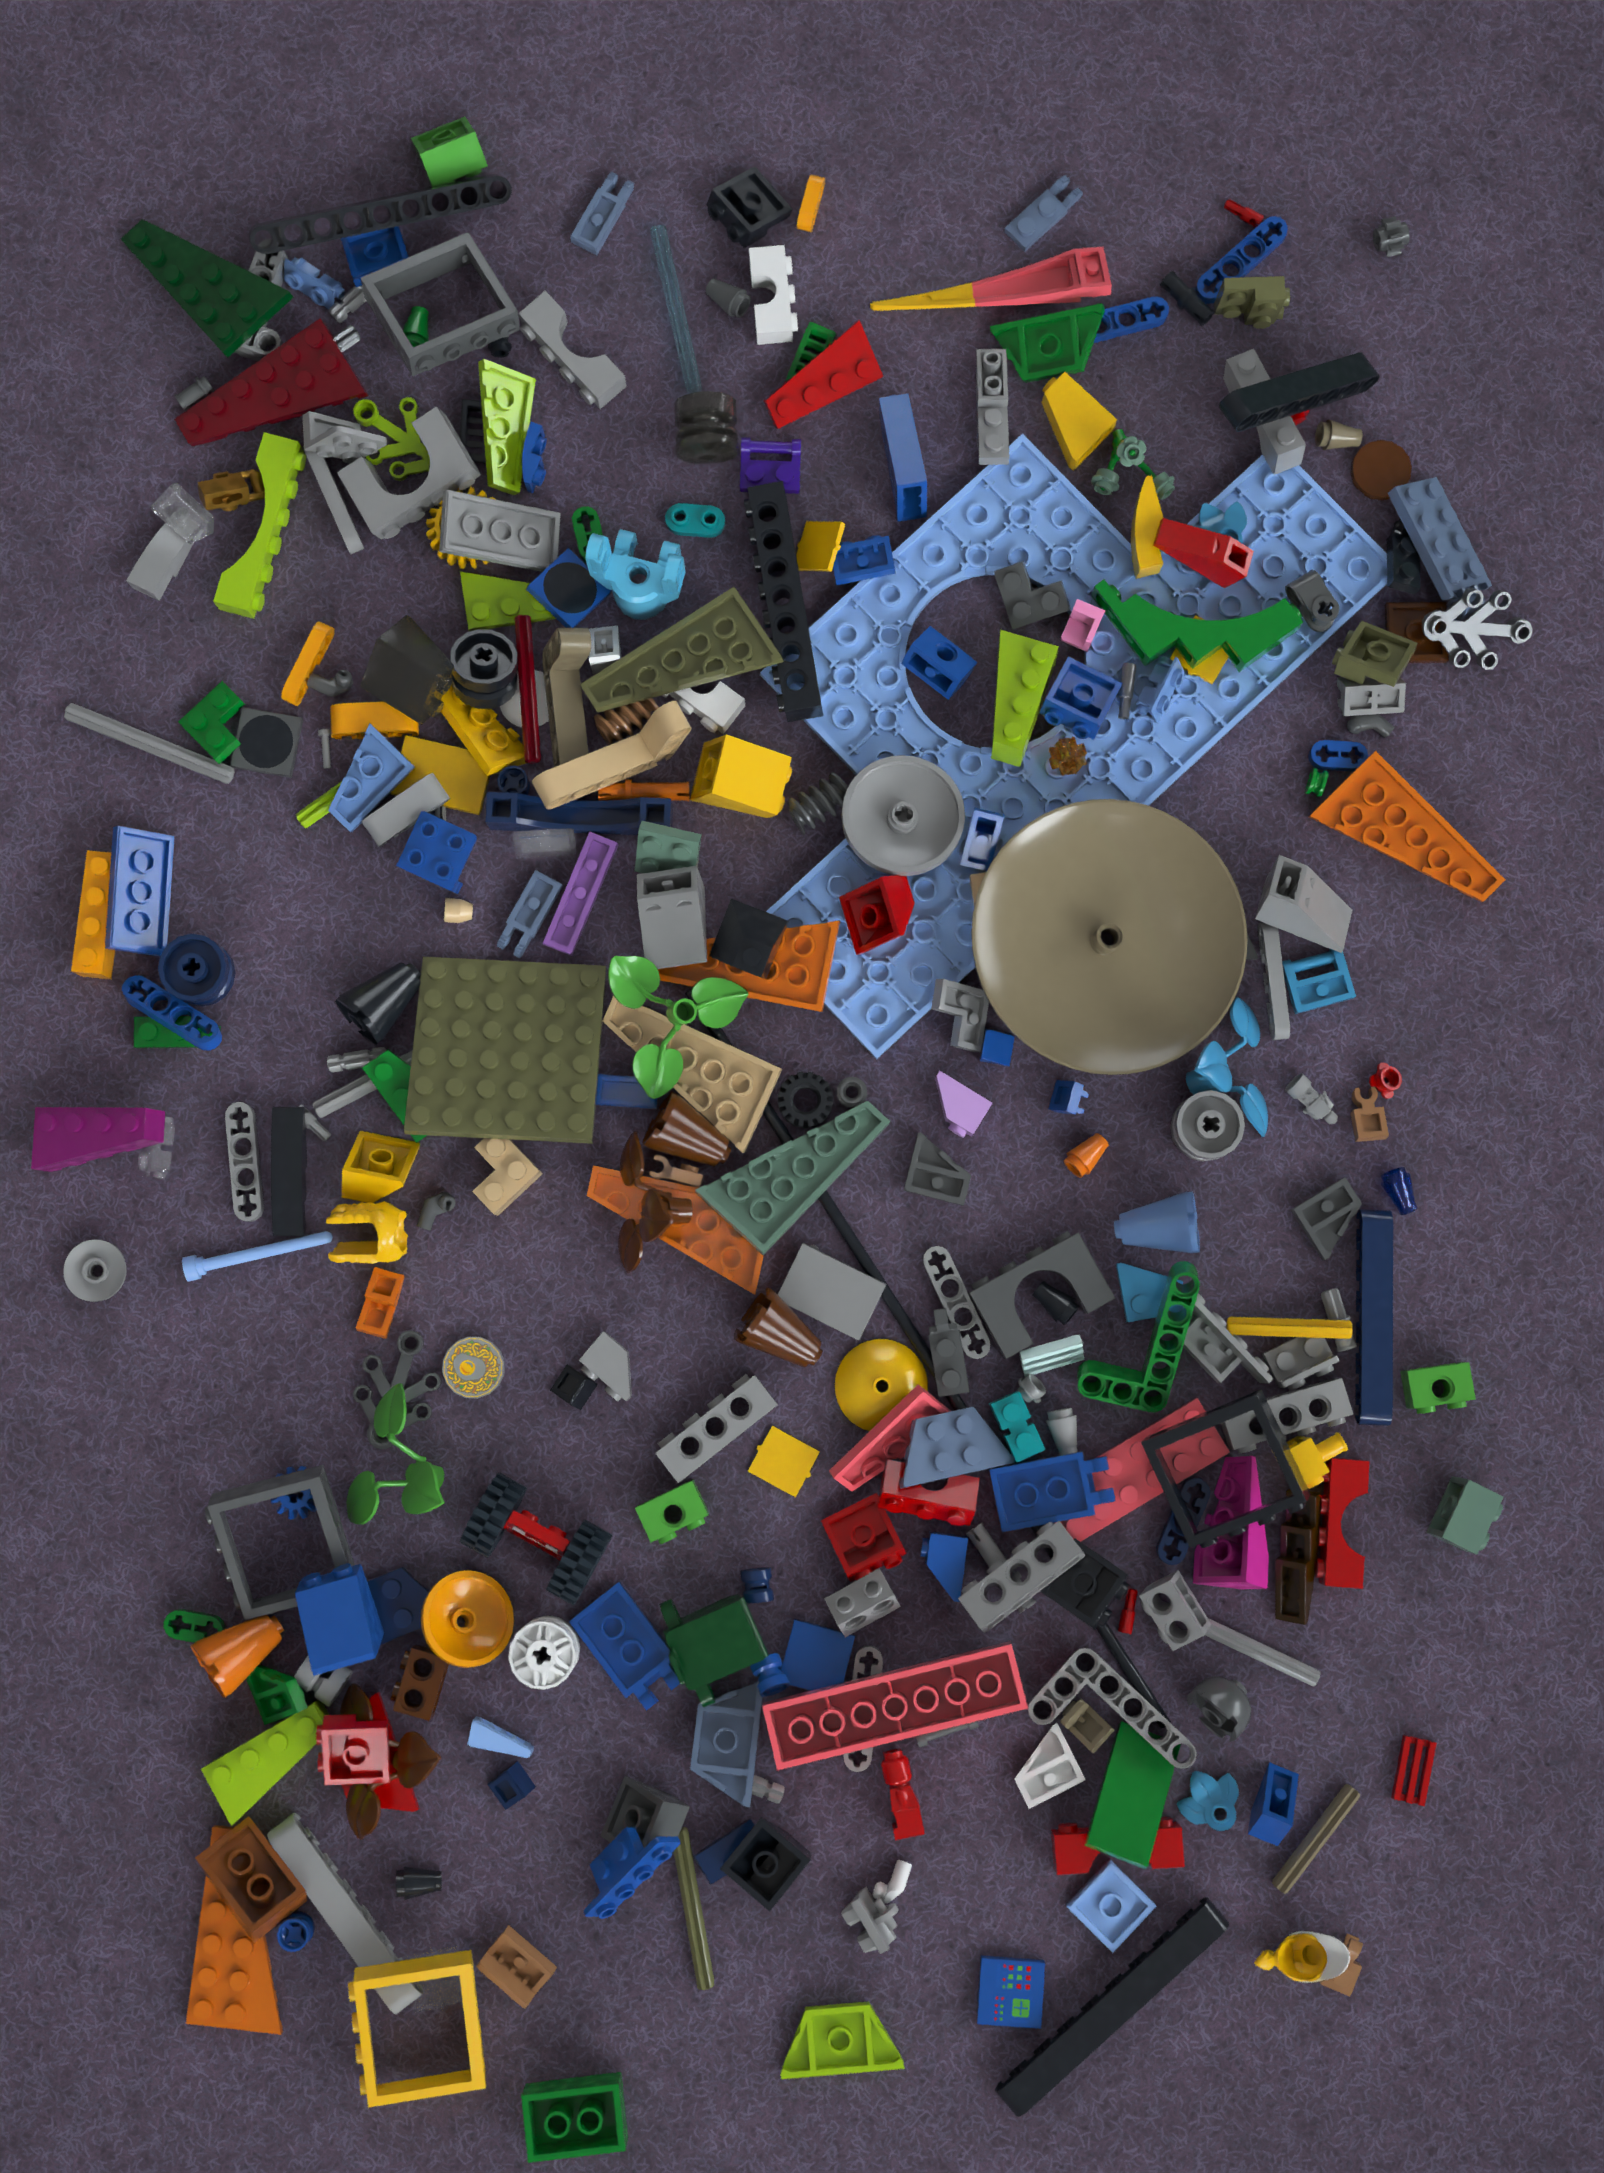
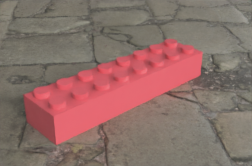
M1009 1641L764 1702L762 1708L778 1771L1028 1709L1012 1643Z

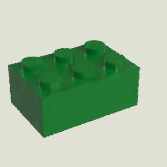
M621 2072L525 2084L521 2098L528 2163L626 2151L628 2130Z

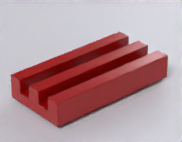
M1403 1735L1392 1799L1425 1806L1436 1742ZM1412 1743L1415 1744L1407 1791L1406 1794H1402L1408 1755ZM1423 1746H1426L1420 1785L1416 1797L1414 1792Z

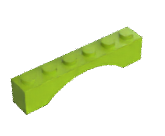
M265 432L256 457V463L261 472L265 488V508L262 523L256 538L247 552L233 566L221 574L213 600L221 611L252 619L255 618L256 612H260L263 608L265 595L262 593L265 583L271 581L273 575L271 561L273 555H278L281 548V537H279L282 526L286 527L289 521L290 511L287 508L290 498L294 499L298 491L296 477L298 471H303L306 464V454L299 441Z

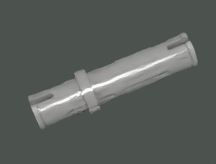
M982 1522L966 1533L989 1567L1000 1560L1003 1563L1007 1561ZM1013 1571V1581L1022 1582L1020 1572ZM1032 1597L1018 1608L1019 1613L1035 1604L1036 1600Z

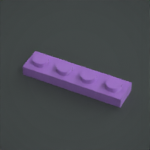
M589 831L543 941L545 946L570 956L573 955L617 850V842Z

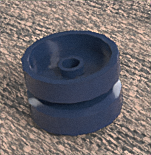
M197 934L179 936L170 942L160 955L158 965L160 981L170 994L189 1005L201 1007L216 1004L226 997L234 984L236 973L233 959L226 949L208 937Z

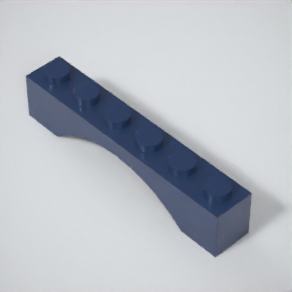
M487 792L485 822L490 830L589 833L590 831L595 834L638 835L641 821L672 827L673 804L671 798L639 797L612 801L573 800L547 810L540 797L520 793Z

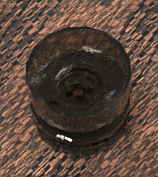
M703 391L686 394L674 402L675 426L679 429L675 433L677 443L676 454L680 460L691 464L723 463L734 459L739 454L738 432L734 428L737 424L736 400L732 396L722 392Z

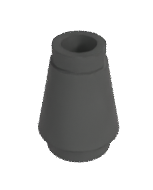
M713 278L705 290L706 295L710 296L730 317L736 316L740 318L749 308L751 298L747 295L745 289Z

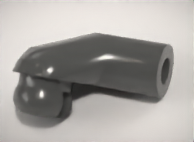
M1380 714L1351 716V719L1347 722V729L1352 734H1359L1361 731L1374 729L1383 738H1386L1394 729V726Z
M441 1192L427 1198L424 1201L416 1226L431 1231L437 1215L454 1209L456 1205L455 1198L448 1192Z

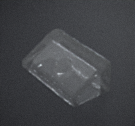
M176 482L169 486L151 505V510L189 545L214 533L213 515Z
M572 828L513 832L517 859L577 856V838Z

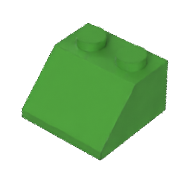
M466 117L411 138L432 187L455 182V179L462 176L467 178L474 177L482 172V168L488 166L476 133Z

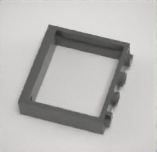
M469 232L361 277L366 301L412 377L422 372L430 371L432 368L445 362L456 360L461 355L475 349H481L500 338L509 337L510 334L520 330L516 307ZM472 263L500 310L416 347H412L386 304L385 299Z
M324 1465L212 1493L209 1503L205 1507L206 1519L209 1525L214 1526L216 1550L219 1554L223 1553L226 1562L224 1563L225 1577L228 1582L232 1581L235 1589L233 1592L234 1604L237 1610L242 1611L244 1620L297 1607L295 1597L297 1588L253 1599L225 1514L227 1510L310 1489L335 1568L348 1563L351 1566L355 1565Z

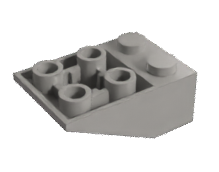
M1279 855L1265 880L1255 919L1342 953L1352 909L1309 866Z
M697 865L637 874V902L644 958L651 961L657 969L707 962L705 886Z

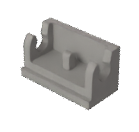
M1337 677V687L1341 692V699H1337L1338 707L1342 710L1343 716L1404 712L1406 683L1401 677L1394 687L1380 683L1370 677H1367L1362 685L1347 680L1344 677Z

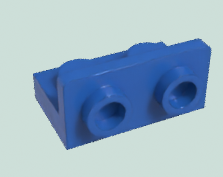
M874 535L864 541L854 543L844 541L840 543L841 548L837 551L833 565L836 585L896 574L889 536Z

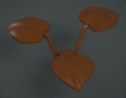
M634 1131L628 1138L620 1159V1173L626 1186L634 1184L637 1188L647 1191L642 1199L639 1224L636 1226L634 1219H627L619 1233L618 1250L621 1262L627 1273L634 1271L639 1265L643 1254V1241H654L672 1223H689L693 1214V1205L689 1198H672L670 1192L660 1191L641 1182L640 1177L644 1172V1157L637 1131Z
M351 1684L343 1698L339 1715L356 1714L357 1721H373L372 1707L368 1697L359 1685ZM415 1731L405 1733L400 1742L389 1739V1746L398 1748L393 1755V1765L398 1771L390 1774V1781L398 1778L405 1788H414L422 1783L441 1759V1756ZM371 1783L368 1786L367 1784H353L348 1792L346 1800L347 1819L353 1833L360 1840L371 1834L379 1822L381 1813L380 1800L374 1789L384 1783Z

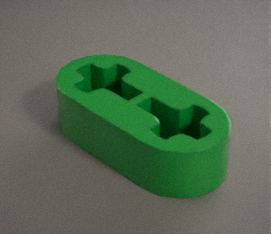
M583 506L574 512L572 523L580 556L586 562V552L584 551L587 549V540L592 533L603 535L597 512L591 507ZM588 515L589 519H594L590 522V532H585L582 523L578 524V522L582 521V516Z
M178 1609L166 1616L164 1630L173 1639L195 1643L207 1637L206 1631L197 1630L198 1625L206 1626L211 1621L213 1622V1628L218 1629V1632L225 1630V1624L216 1615ZM179 1615L183 1616L182 1622L192 1624V1627L183 1628L176 1632V1626L172 1625V1620L178 1619Z

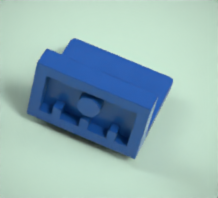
M422 811L396 866L458 894L463 885L458 879L474 847L477 836Z

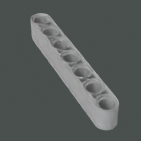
M297 1813L291 1814L267 1833L268 1840L274 1850L304 1887L307 1896L358 1967L403 1960L402 1957L398 1959L395 1955L392 1943L383 1931L379 1932L374 1925L376 1922L364 1905H359L355 1899L357 1897L356 1893L345 1878L341 1880L336 1873L338 1868L327 1853L323 1854L318 1848L320 1843L308 1827H303L299 1821L301 1817ZM416 1982L374 1988L394 2014H398L424 1993L422 1985L420 1983L417 1985Z

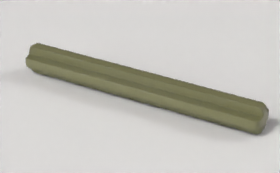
M682 1827L678 1835L681 1844L674 1850L697 1988L699 1990H706L714 1987L715 1982L687 1827Z

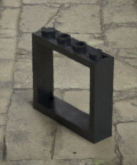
M1262 1389L1149 1435L1141 1442L1190 1548L1198 1544L1201 1548L1211 1546L1218 1542V1536L1226 1533L1230 1537L1241 1534L1247 1530L1246 1525L1256 1521L1258 1525L1269 1523L1276 1519L1275 1514L1287 1510L1288 1514L1299 1511L1305 1507L1304 1502H1307L1311 1495ZM1254 1410L1292 1494L1198 1531L1160 1448Z

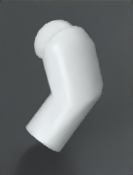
M897 1860L891 1880L888 1884L877 1882L873 1890V1897L875 1899L881 1897L884 1903H890L904 1891L912 1865L905 1861Z

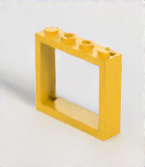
M472 1950L355 1968L353 1982H348V1993L350 2002H356L357 2012L352 2013L353 2033H359L360 2043L356 2044L357 2064H363L364 2074L359 2075L361 2096L367 2095L368 2108L486 2088V2072ZM460 1975L470 2069L377 2084L366 1990Z

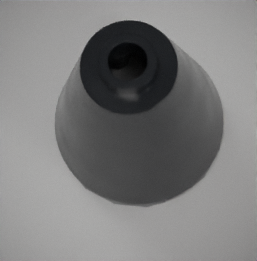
M400 962L339 995L335 1003L349 1023L353 1021L361 1029L358 1032L370 1043L377 1045L384 1039L420 988L421 982L419 978L421 974L411 963L405 965Z

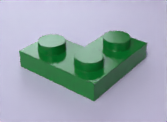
M221 681L178 723L220 764L241 744L224 724L245 704Z

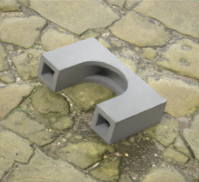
M437 406L412 422L430 458L428 476L417 490L405 495L389 493L373 464L362 456L337 472L371 533L380 539H389L396 536L400 532V528L409 522L413 523L424 517L425 512L433 506H440L445 490L457 491L458 488L460 490L467 489L474 484L476 478L481 476L447 415Z

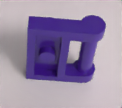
M741 437L740 492H748L747 487L783 481L785 493L799 494L801 439H792V442L751 441V437ZM750 453L792 454V460H750Z

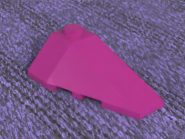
M1239 1456L1225 1458L1214 1491L1219 1501L1214 1514L1210 1515L1207 1513L1204 1524L1211 1527L1262 1506L1256 1457ZM1256 1521L1246 1525L1247 1530L1236 1536L1230 1537L1228 1533L1218 1536V1542L1205 1548H1201L1198 1544L1194 1553L1193 1583L1234 1589H1267L1269 1555L1265 1524L1258 1525Z

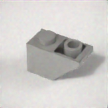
M603 1331L579 1359L584 1364L581 1370L592 1380L595 1381L599 1377L607 1384L604 1390L616 1401H619L621 1398L628 1401L632 1397L629 1351L607 1332Z

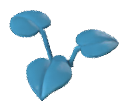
M1237 996L1230 1006V1018L1234 1029L1241 1036L1240 1041L1226 1052H1224L1218 1042H1209L1202 1050L1195 1069L1186 1073V1083L1193 1095L1210 1090L1223 1093L1238 1092L1241 1095L1240 1104L1244 1114L1261 1137H1265L1268 1126V1110L1262 1093L1253 1084H1248L1245 1088L1243 1086H1232V1075L1227 1064V1057L1242 1048L1247 1042L1251 1047H1255L1260 1040V1027L1255 1014Z

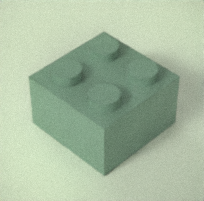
M1452 1476L1426 1533L1460 1550L1477 1555L1479 1550L1482 1551L1489 1541L1490 1534L1487 1532L1492 1521H1497L1502 1513L1503 1505L1501 1502L1503 1496L1469 1479Z

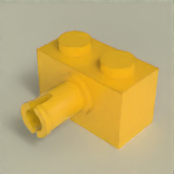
M1335 1433L1316 1445L1312 1438L1305 1436H1296L1287 1441V1445L1308 1489L1323 1482L1322 1476L1330 1472L1325 1461L1348 1450L1344 1439L1339 1433Z

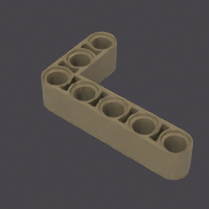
M588 627L557 628L543 649L542 663L554 767L589 754L579 669L591 652V635Z

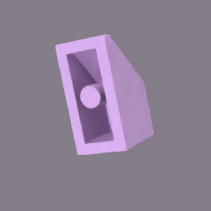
M939 1071L935 1081L945 1121L950 1124L948 1129L962 1138L966 1134L972 1137L991 1107L992 1102Z

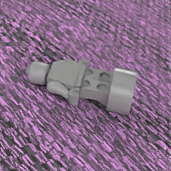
M1303 1073L1293 1078L1286 1086L1285 1091L1293 1099H1298L1306 1106L1303 1109V1113L1316 1120L1324 1117L1328 1124H1335L1338 1121V1116L1331 1111L1334 1105L1327 1096V1092L1323 1091V1094H1319L1311 1087L1312 1082Z

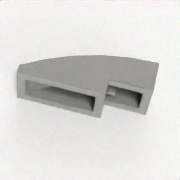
M175 512L155 534L136 562L126 580L133 589L160 601L172 576L176 578L203 525Z

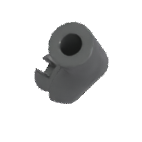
M339 670L335 677L329 680L312 673L307 682L308 687L329 697L350 690L353 685L352 675L347 670Z

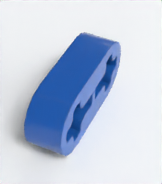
M1321 740L1315 743L1309 750L1308 757L1311 765L1317 769L1355 771L1368 758V751L1364 745L1358 742ZM1321 748H1325L1327 754H1335V757H1328L1325 762H1322L1321 757L1316 756L1315 753H1318ZM1353 749L1355 754L1361 756V758L1353 764L1351 763V758L1341 757V755H1348Z

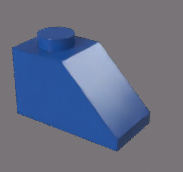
M929 1531L928 1538H922L920 1556L926 1557V1565L953 1601L960 1602L958 1598L961 1596L968 1538L962 1535Z
M1270 1762L1268 1763L1251 1810L1248 1835L1276 1846L1280 1844L1293 1826L1299 1774Z

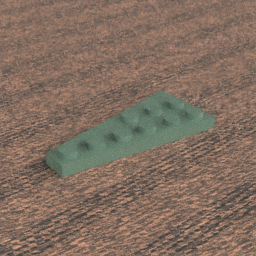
M866 1101L835 1117L834 1120L818 1128L816 1127L806 1132L805 1135L793 1141L790 1140L750 1161L749 1164L721 1176L720 1179L696 1189L695 1193L755 1249L764 1255L889 1125L890 1120L869 1101Z

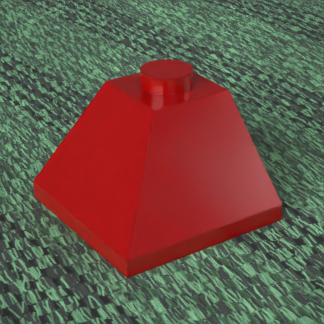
M882 876L839 897L856 955H861L904 935L915 904L907 876Z

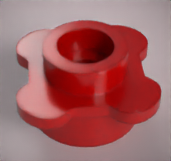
M1383 1062L1377 1065V1071L1369 1077V1083L1381 1092L1383 1098L1389 1099L1393 1097V1091L1401 1086L1402 1076L1395 1067Z

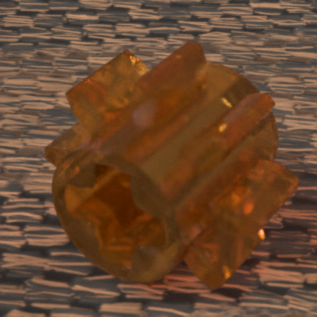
M1075 737L1071 739L1060 738L1054 747L1049 748L1051 768H1059L1061 776L1064 774H1077L1082 765L1087 764L1084 743L1077 745Z

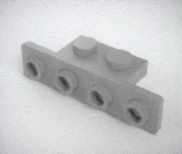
M1198 1293L1193 1310L1195 1317L1190 1321L1183 1348L1217 1383H1221L1240 1363L1259 1383L1269 1384L1273 1380L1272 1376L1267 1372L1269 1367L1260 1358L1253 1357L1246 1350L1248 1346L1245 1341L1236 1334L1232 1335L1225 1328L1227 1324L1224 1319L1215 1312L1211 1313L1203 1305L1205 1300Z

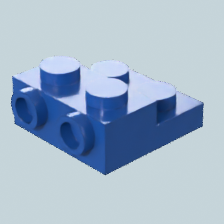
M1068 657L1045 698L1039 713L1044 715L1045 720L1051 725L1057 726L1062 724L1072 729V733L1080 739L1089 737L1094 740L1123 683Z

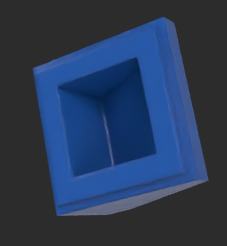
M985 1029L979 1061L1010 1066L1015 1036Z

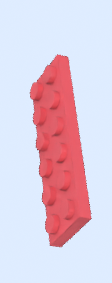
M1198 1398L1191 1400L1096 1457L1107 1456L1109 1470L1092 1473L1095 1490L1113 1487L1116 1500L1115 1502L1094 1505L1095 1515L1060 1521L1073 1539L1076 1538L1080 1542L1164 1492L1141 1442L1149 1435L1206 1412ZM1215 1426L1160 1448L1176 1484L1230 1453Z

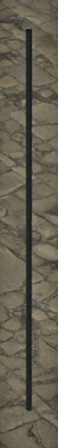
M690 989L685 993V995L688 999L693 1001L691 997L692 989ZM707 1027L714 1038L733 1046L722 1028ZM768 1100L762 1114L782 1145L790 1140L793 1141V1137ZM826 1190L818 1198L826 1213L865 1273L886 1283ZM887 1284L881 1298L936 1381L931 1350ZM959 1394L946 1396L955 1411L967 1408ZM1044 1525L1030 1527L1036 1537H1038V1530ZM1045 1547V1551L1050 1559H1052L1053 1549ZM1106 1624L1103 1628L1098 1625L1096 1630L1135 1690L1171 1723L1109 1625ZM1156 1721L1160 1729L1165 1727L1164 1723Z

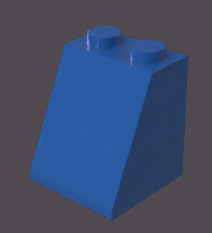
M349 1563L343 1564L327 1574L320 1575L319 1572L303 1577L295 1591V1597L313 1676L376 1658L384 1630L362 1565L351 1566Z

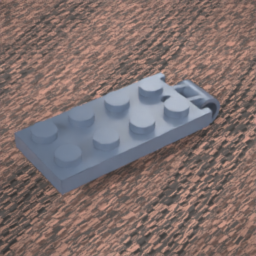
M1437 477L1396 486L1388 492L1442 601L1451 599L1448 602L1447 609L1462 597L1466 589L1486 590L1492 586ZM1473 593V594L1470 596V598H1469V602H1470V603L1475 600V598H1476V594H1475V593ZM1479 607L1466 608L1454 620L1463 621Z

